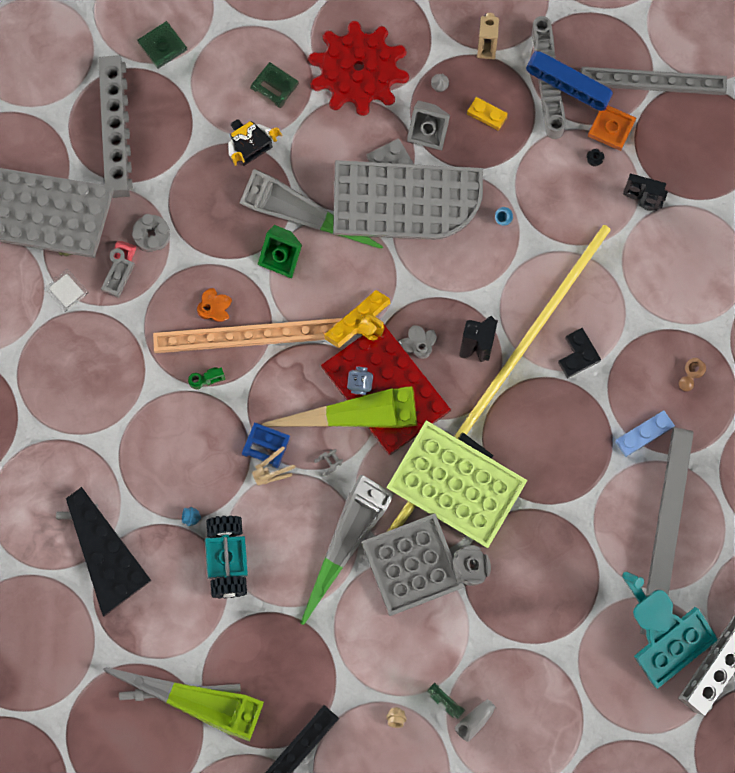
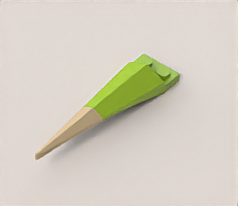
M412 386L398 389L391 388L265 422L261 425L266 427L330 426L380 428L416 426L414 391Z

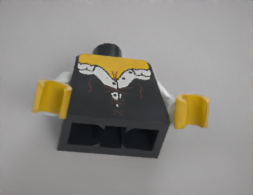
M237 119L231 123L234 132L230 134L231 140L228 143L229 156L233 160L234 166H237L238 161H241L243 166L273 148L272 140L276 142V137H282L283 135L277 127L271 129L255 124L252 121L243 125Z

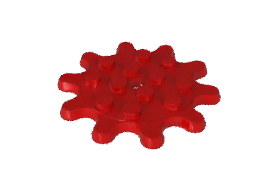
M352 21L348 25V34L345 36H337L332 31H326L323 34V41L328 47L327 50L323 53L313 52L309 55V63L321 69V75L311 81V88L314 91L323 89L331 91L332 98L329 101V107L332 110H339L344 103L351 102L356 106L357 113L365 116L370 112L369 106L373 100H380L387 106L393 105L395 103V96L390 90L391 86L394 83L404 84L409 81V73L396 66L397 61L406 56L407 50L402 45L394 47L386 45L385 40L388 36V30L384 26L378 27L374 33L366 34L362 32L359 22ZM355 64H363L364 68L356 70L354 66Z

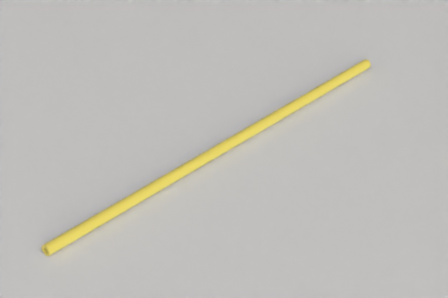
M603 225L454 435L455 438L458 439L461 433L468 434L609 234L611 229L608 226ZM408 501L387 531L403 526L416 506Z

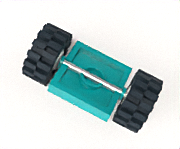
M224 515L207 519V537L209 538L205 539L207 578L212 579L210 581L211 597L227 599L247 595L245 578L248 576L245 536H240L243 534L242 518L240 516Z

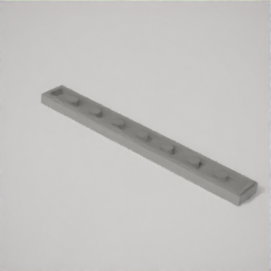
M581 67L582 74L608 88L726 95L727 76Z

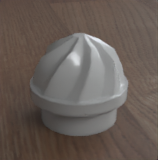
M436 74L431 79V86L435 91L442 92L448 88L449 79L444 74Z

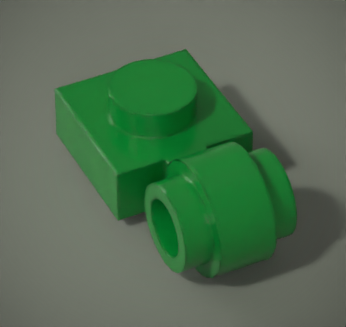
M222 367L211 368L206 373H203L204 376L199 373H192L188 377V383L192 389H200L203 385L207 384L209 386L226 380Z

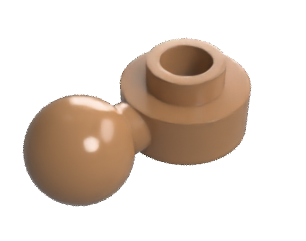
M692 358L686 363L685 371L688 375L680 379V389L686 392L692 390L694 378H700L705 374L706 365L702 360ZM699 366V370L695 372V368Z

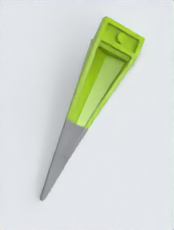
M107 667L103 669L112 676L228 735L231 734L250 741L264 704L263 701L243 694L190 686Z

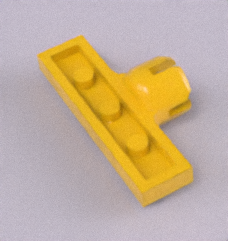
M375 290L324 334L325 340L337 348H340L355 334H361L369 340H377L378 337L375 335L379 337L382 335L384 322L375 316L390 304V298Z

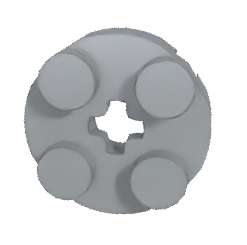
M145 214L135 223L132 236L138 248L145 252H153L163 249L168 244L170 229L163 218ZM149 230H150V231H151V230H154V233H155L156 235H155V236L151 235L150 237H148V233H147V232H148Z
M469 545L454 553L453 568L458 582L475 586L483 583L486 577L489 576L491 571L490 560L487 554L484 555L480 551L482 550L480 547ZM470 561H471L472 564L475 565V568H473V569L470 568V566H469Z

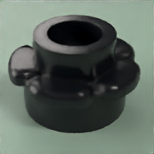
M592 149V151L587 153L586 158L591 166H599L603 163L605 156L599 149Z

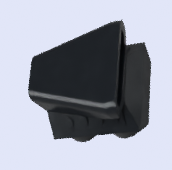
M492 316L482 323L467 320L459 356L461 358H469L476 351L480 362L489 361L498 320H495Z

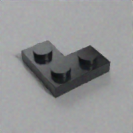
M583 328L565 337L574 352L558 361L567 379L601 362L599 354Z

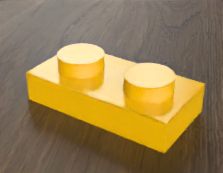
M478 97L474 99L467 111V115L498 131L508 116V113Z

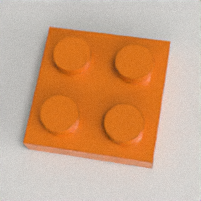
M607 105L604 111H599L587 137L621 151L636 121V117Z

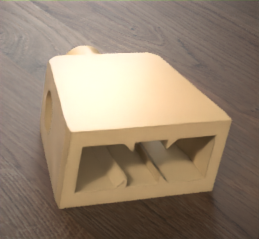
M486 13L485 16L481 17L477 58L495 59L499 18L495 17L493 13ZM485 39H491V42L485 43Z

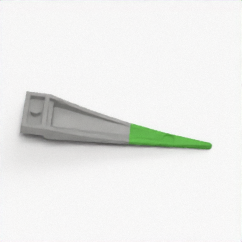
M257 169L253 170L240 204L258 212L333 234V214L275 177ZM339 235L380 249L383 248L382 245L368 236Z
M359 475L352 491L348 495L303 614L302 625L306 623L328 588L359 547L361 541L365 539L386 512L394 493L363 475Z

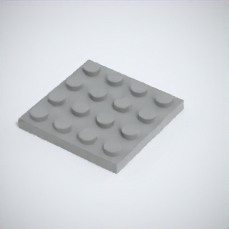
M436 514L361 541L389 616L464 588L462 582L456 580L453 558Z

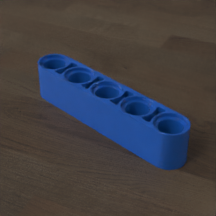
M535 51L526 66L527 72L594 109L604 111L613 95L612 90L543 52Z

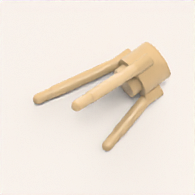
M281 447L261 464L255 466L256 470L252 474L258 486L292 476V473L279 474L294 469L295 465L270 473L268 467L264 468L285 447Z

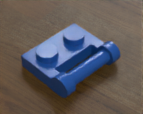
M254 422L243 448L242 456H250L261 461L269 457L267 454L251 449L253 444L274 452L281 447H285L279 455L269 462V464H272V467L278 469L291 437Z

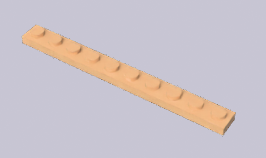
M343 318L153 333L154 352L166 353L325 340L324 334Z

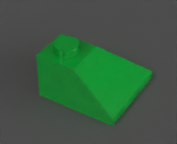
M273 225L266 233L258 265L292 279L302 244L291 231Z

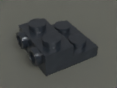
M630 173L623 195L630 199H641L639 206L645 210L657 211L658 208L662 209L668 191L665 190L666 183Z

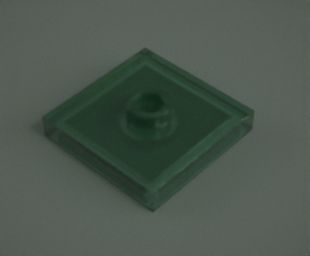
M167 21L137 39L138 44L157 69L188 50L187 46Z

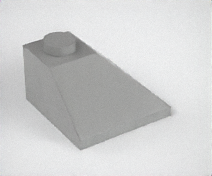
M417 101L414 106L407 141L442 150L450 115L434 104Z

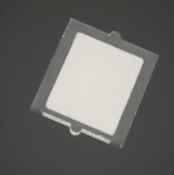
M68 269L58 277H54V280L44 287V290L64 312L73 305L79 304V301L89 293Z

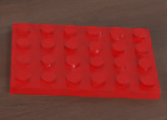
M384 325L382 335L380 337L375 335L378 337L377 340H369L362 335L321 364V368L346 400L365 396L353 394L347 388L348 374L351 370H356V367L368 368L367 372L373 374L372 389L370 392H366V395L391 388L413 387L417 418L416 426L403 428L368 427L390 456L415 438L426 420L434 424L448 414L451 409Z

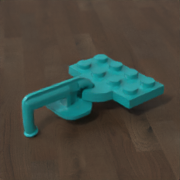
M624 572L622 577L639 602L633 611L634 618L641 628L646 629V638L649 643L634 655V658L652 685L658 689L713 645L718 638L698 608L694 607L680 618L672 613L673 602L666 592L655 590L646 596L641 588L644 585V579L630 572Z

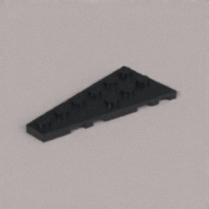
M81 487L68 496L66 501L104 617L152 580Z

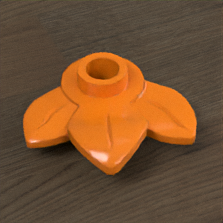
M215 288L206 290L202 294V302L197 306L199 316L203 319L212 318L216 322L228 320L229 315L225 310L231 305L232 298L223 294L217 295Z

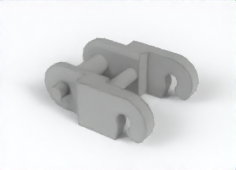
M331 449L328 454L325 452L318 459L314 460L315 463H318L325 459L331 466L327 472L323 473V476L329 475L337 469L336 466L342 465L343 459L337 457L335 454L336 449ZM330 456L335 459L336 462L334 464L329 460Z

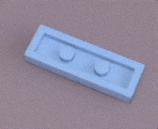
M663 410L619 437L615 442L625 457L670 431L675 425Z

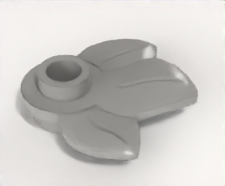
M413 325L409 329V337L399 340V344L406 353H414L418 358L425 359L431 354L432 346L435 344L437 336L434 330L425 332L420 326Z

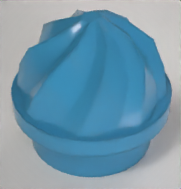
M501 207L495 213V220L499 225H509L513 220V213L509 208Z
M193 507L183 509V524L193 526L200 521L201 516L197 509Z

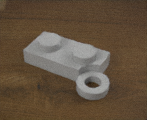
M116 248L110 252V259L113 265L101 290L119 298L135 264L125 259L123 250ZM116 253L121 254L119 259L114 258Z

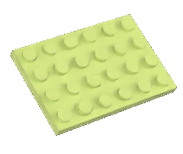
M426 420L386 488L431 515L436 514L437 519L484 547L489 548L528 480Z

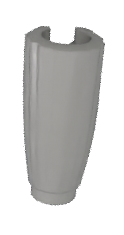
M488 699L478 705L455 727L457 734L466 742H469L491 717L496 708L495 705Z

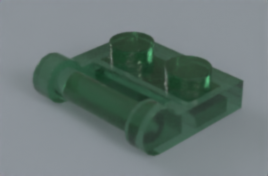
M269 62L253 81L250 89L255 92L258 91L273 101L277 107L282 108L288 97L299 85V81ZM264 81L282 94L277 96L261 84Z
M433 683L427 690L430 694L429 697L436 704L442 703L446 707L444 711L450 717L459 719L464 714L465 709L455 703L436 683Z

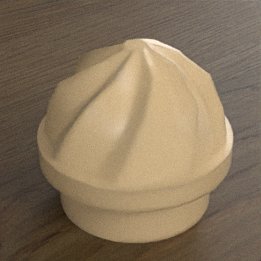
M394 707L390 709L386 716L388 726L393 728L404 726L406 716L401 708Z

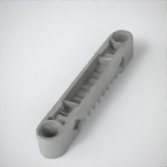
M539 16L534 20L532 27L534 52L540 51L556 59L551 21L545 16ZM538 79L546 134L552 139H558L562 137L566 126L561 90ZM553 125H557V126H559L560 128L555 129V128H553L552 126H553Z

